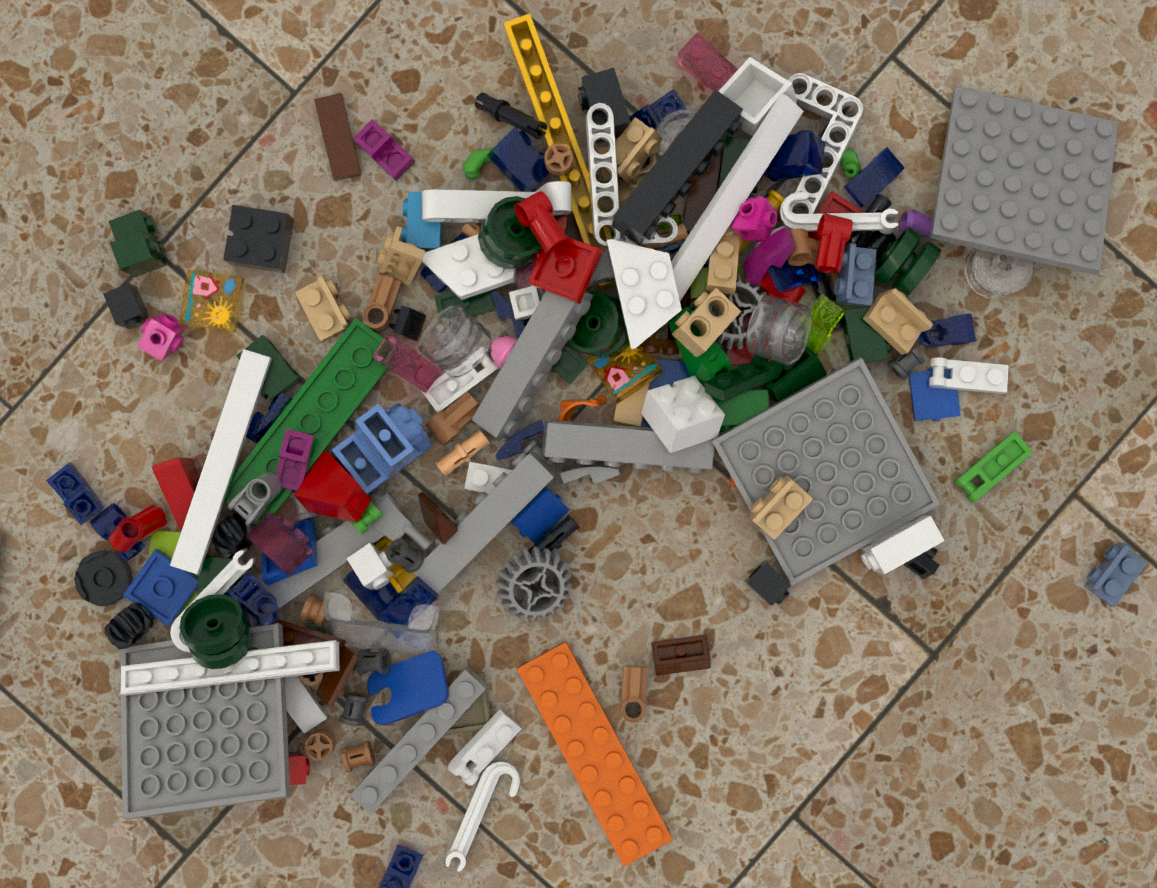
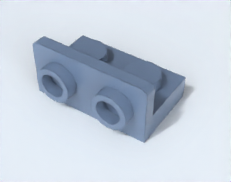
M854 243L845 245L841 271L838 273V278L834 283V294L837 295L836 303L864 307L872 306L877 250L856 247Z
M1117 542L1112 544L1105 551V559L1100 566H1095L1087 575L1088 581L1084 585V587L1110 607H1115L1148 564L1130 550L1131 546L1127 543Z

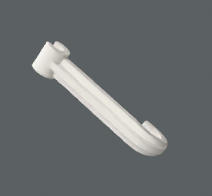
M807 192L790 194L780 206L779 214L781 221L790 230L801 228L807 230V232H817L822 214H794L790 210V205L793 202L808 199L809 194ZM886 209L883 213H827L851 219L853 221L852 231H880L883 234H891L899 225L898 223H888L886 221L894 220L898 214V211L895 209Z
M245 548L235 553L233 560L192 603L208 595L224 594L246 570L254 566L257 557H253L248 563H244L241 557L248 549ZM184 610L172 624L170 634L177 648L190 652L179 628Z
M504 761L493 762L483 771L454 842L446 852V867H449L451 859L454 857L459 858L457 863L458 872L465 867L466 855L500 775L506 773L512 777L509 795L514 797L517 794L520 784L519 774L510 763Z

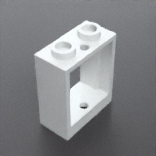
M921 515L862 547L861 549L864 554L861 555V559L868 570L872 569L874 572L886 574L945 540L932 517Z

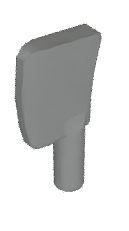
M387 497L376 507L384 516L378 521L374 520L371 524L389 539L394 541L406 534L424 550L432 544V541L413 526V523L401 513L391 498Z

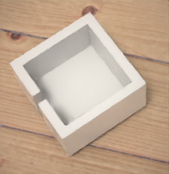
M751 57L745 61L719 90L720 93L743 108L740 120L743 122L741 128L752 137L780 94L787 95L792 101L797 102L791 82Z
M695 376L676 381L672 387L667 384L648 390L641 412L670 453L718 437L725 416L713 398L705 393L704 387Z

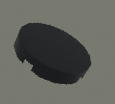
M107 550L93 552L84 557L79 563L74 577L76 590L82 599L97 606L116 604L125 598L123 594L133 579L131 567L126 559L116 552Z

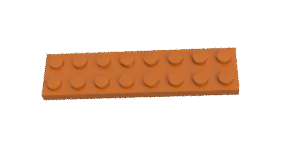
M565 641L517 667L518 673L622 865L625 867L672 841L673 838L567 642Z

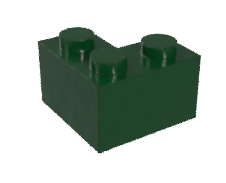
M137 210L108 221L115 241L111 242L110 245L120 270L138 277L167 266L164 257H167V253L163 243L157 241L154 233L157 231V226L151 215L148 216L142 210Z

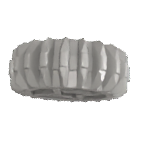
M737 274L736 290L745 294L751 303H742L738 299L737 293L734 295L725 294L739 310L745 309L729 325V330H732L733 334L723 331L716 339L719 346L725 340V348L728 350L732 348L733 342L737 349L743 348V341L748 346L752 345V336L756 339L762 337L758 329L766 330L768 328V325L762 319L767 320L771 318V314L764 312V309L771 307V304L769 302L762 303L761 300L767 296V293L758 294L756 291L760 288V284L750 287L747 278L741 283V274ZM709 305V312L717 317V310L712 311V306ZM754 312L750 327L742 333L741 326H743L744 315Z
M535 546L532 549V553H529L526 548H523L522 556L519 557L516 553L512 554L514 559L512 563L504 560L507 570H499L498 572L502 579L496 580V586L499 588L497 596L499 599H502L501 604L503 608H509L508 612L510 615L518 614V618L522 621L528 616L529 620L533 623L536 616L539 615L541 620L545 621L546 613L550 612L551 615L555 616L556 611L554 608L556 606L564 608V603L561 599H570V595L566 590L572 588V583L568 580L571 578V573L569 570H566L567 564L564 560L560 561L557 553L551 555L550 550L547 548L540 553L539 548ZM547 568L554 572L553 585L549 584L548 580H546L547 575L545 572ZM514 584L519 585L523 589L522 600L513 595Z

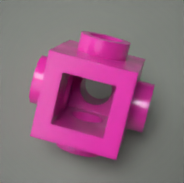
M762 196L747 198L740 206L739 212L734 218L732 229L744 241L763 242L771 235L772 229L777 222L778 212L769 203V200Z
M160 313L153 318L149 317L141 328V332L144 334L137 347L163 361L182 345L184 337L181 335L185 327L179 324L177 318L169 314Z

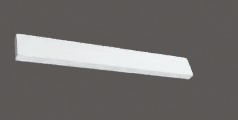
M780 94L671 261L680 301L739 212L740 206L746 201L804 112L787 95Z
M243 349L170 564L172 567L200 574L272 360L270 357Z
M333 640L250 650L236 664L222 669L202 667L193 657L121 666L120 694L127 696L340 671L339 642Z

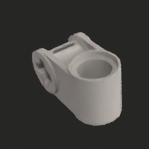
M267 472L251 480L229 503L228 508L238 512L246 520L245 524L248 527L260 518L265 512L266 507L279 494L282 485L279 477L274 473ZM261 483L267 487V493L261 489Z

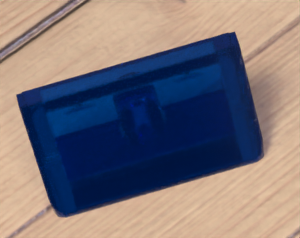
M354 570L343 579L344 583L378 621L382 620L404 600L390 582L378 590H370L363 586Z

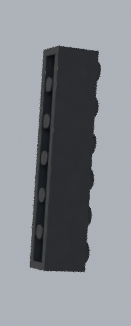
M715 89L614 214L612 227L639 246L645 239L651 240L659 229L658 222L662 217L667 219L676 207L674 202L679 196L684 198L693 186L691 181L696 175L701 177L710 164L708 162L712 155L718 156L726 145L724 141L729 134L734 136L743 123L740 120L743 108Z

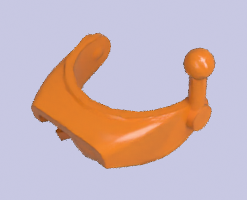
M601 395L596 399L590 398L589 400H563L560 402L558 420L571 421L574 411L579 406L585 404L598 407L599 404L604 405L606 403V397Z

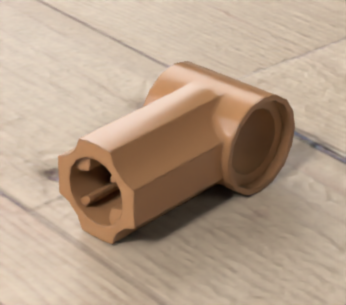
M797 228L790 230L795 248L787 258L788 263L792 266H802L808 263L815 265L819 240L809 238L808 232L805 229Z
M378 275L369 304L363 311L364 322L374 332H383L388 329L391 323V314L402 285L401 281L387 275ZM374 312L384 313V319L381 323L372 324L370 322V317Z
M467 391L446 410L443 409L438 412L425 426L445 446L462 431L461 428L472 421L480 405Z
M623 666L620 712L628 722L637 723L645 717L648 667ZM630 702H637L641 707L639 714L633 717L628 716L625 713L626 705Z

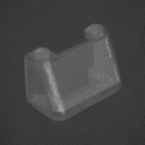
M333 588L325 592L323 610L328 634L345 640V646L371 650L387 649L389 652L420 655L428 651L436 652L440 646L446 601L431 600L430 605L421 604L411 611L409 624L406 625L360 619L361 605L351 600L349 589Z

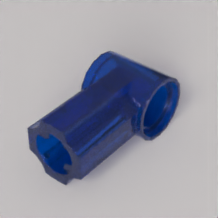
M112 503L90 520V523L98 535L109 541L111 532L127 516L118 505ZM140 541L129 551H117V553L126 562L138 555L146 546Z

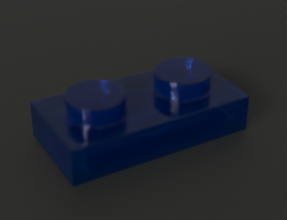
M417 576L379 611L378 618L399 635L437 599L438 594Z

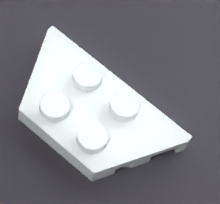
M479 234L425 252L422 263L461 300L515 282L516 268L506 269L490 262L480 249Z
M609 239L606 242L630 348L634 349L682 310L669 253Z

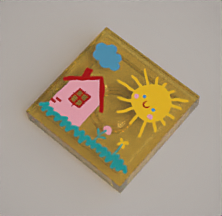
M187 269L179 324L236 333L244 278Z
M630 345L621 354L614 357L592 356L587 360L617 404L664 373L652 354L642 353V348L631 349Z

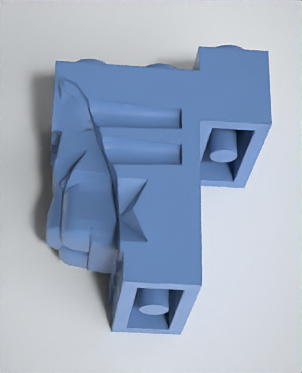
M378 403L355 420L354 433L332 449V456L361 486L366 494L370 496L385 485L388 480L431 449L433 445L421 426L423 419L414 408L408 410L405 406L397 403L393 407L383 410Z

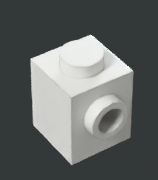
M368 543L346 558L363 586L370 590H378L384 587L390 581L388 578L394 575L390 567L393 563L388 561L386 552H380L379 548L372 543Z

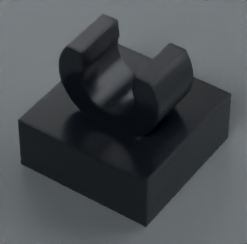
M401 306V309H395L394 313L398 314L396 324L390 323L389 327L393 329L394 333L417 341L426 315L406 306Z
M933 547L903 565L922 579H925L935 574L940 566L933 560L938 550Z

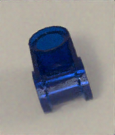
M971 313L933 321L931 329L921 332L919 335L921 344L927 348L947 345L954 346L977 341ZM931 331L938 332V337H932Z
M248 572L243 574V579L232 590L228 589L225 592L227 596H231L239 602L241 609L248 612L261 624H273L279 618L280 609L277 599ZM263 604L273 605V609L269 613L262 614L258 612Z

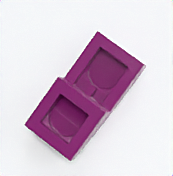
M373 119L353 138L396 181L415 162L413 157L398 145Z
M784 227L770 235L743 262V267L748 283L758 285L771 265L780 268L783 266L795 248L790 228Z
M286 429L275 474L281 481V488L296 492L304 481L314 441L313 435Z

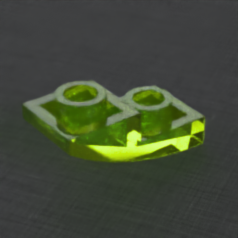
M821 293L804 319L794 342L798 345L804 342L818 356L833 336L830 332L846 310Z

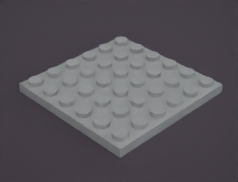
M956 86L952 94L930 239L1097 275L1101 268L1118 122Z
M861 357L711 440L749 510L759 498L764 500L771 492L769 490L770 486L779 477L784 478L786 475L792 478L813 498L775 540L760 528L792 586L941 505Z
M281 624L250 627L253 638L249 651L283 647V626ZM172 640L120 649L121 666L192 658L190 652L177 648ZM285 677L127 696L121 694L123 819L130 820L290 797Z

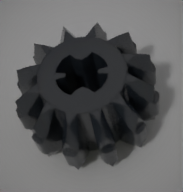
M235 512L232 516L227 515L226 519L221 520L215 527L211 538L213 548L223 558H233L235 553L245 548L249 550V547L256 543V538L260 534L256 524L253 523L248 527L245 524L246 520L238 512Z
M140 603L130 604L110 620L105 626L104 633L113 646L115 645L119 650L125 649L135 644L149 632V629L153 627L154 618L150 615V611Z

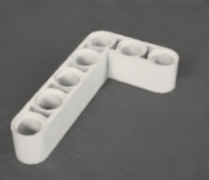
M798 73L792 75L788 81L793 86L803 84L807 90L803 94H795L796 104L830 120L795 193L807 192L805 186L812 181L817 182L821 189L813 194L807 192L809 194L807 200L793 202L790 205L792 212L796 207L802 206L808 210V214H815L862 117L863 105L855 96L808 75ZM821 95H827L832 99V102L827 106H822L818 104L817 99ZM851 106L857 110V114L849 118L843 115L842 110L845 107ZM838 131L844 134L845 139L840 143H835L830 139V135ZM829 157L833 164L829 168H821L817 163L819 158Z
M597 103L590 107L586 114L592 226L594 240L599 245L607 247V242L603 241L599 236V230L604 225L612 227L614 214L619 209L613 112L608 105ZM601 110L606 114L607 122L604 125H597L592 121V113L594 111ZM603 139L608 143L609 150L606 154L596 153L593 147L596 140ZM605 168L610 172L611 178L608 183L602 184L597 181L595 177L597 169ZM600 197H608L612 201L613 205L610 212L603 213L598 209L597 202ZM662 217L658 223L662 221L669 224L671 229L669 236L662 238L656 232L651 240L645 239L642 244L665 243L673 240L678 231L677 223L670 217L667 219ZM612 227L614 230L613 240L637 245Z
M563 181L548 182L535 192L422 191V220L425 222L483 223L493 206L500 200L514 196L528 198L539 191L547 195L553 207L552 214L559 220L563 215L567 216L572 212L571 183Z

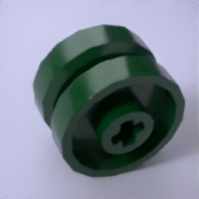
M514 196L500 200L493 206L480 226L478 235L480 249L486 258L498 267L506 269L521 268L531 262L542 248L530 227H525L521 224L514 210L515 204L526 198Z
M908 226L882 256L881 262L875 269L874 278L885 285L898 273L899 275L893 283L892 289L895 288L908 297L933 266L940 255L941 249L928 241L914 252L921 240V235Z
M589 292L594 295L590 301V308L586 314L581 316L576 325L574 335L567 341L573 348L598 357H614L621 354L630 343L620 300L601 292Z
M215 594L200 598L187 607L181 617L179 628L193 659L202 667L209 669L229 667L240 661L252 646L253 634L239 602L231 596Z

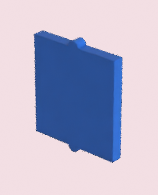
M929 368L928 371L908 373L914 421L930 419L940 421L941 418L961 416L958 390L929 387V378L932 377L933 368ZM944 369V378L950 379L951 370Z
M545 486L511 522L520 530L519 533L523 537L527 536L533 543H537L545 535L544 532L548 529L550 530L569 509L561 502L562 498L558 494L554 495Z

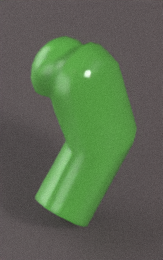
M497 147L473 151L463 164L466 178L471 180L480 176L479 169L483 163L499 161Z
M847 148L840 163L845 176L854 178L860 173L861 165L856 152Z

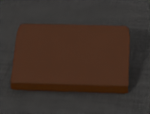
M420 492L418 498L424 522L442 544H446L458 531L457 527L425 493Z
M706 635L651 642L656 676L711 668Z
M345 645L339 658L340 671L326 672L316 691V696L329 707L334 706L360 656L359 652Z

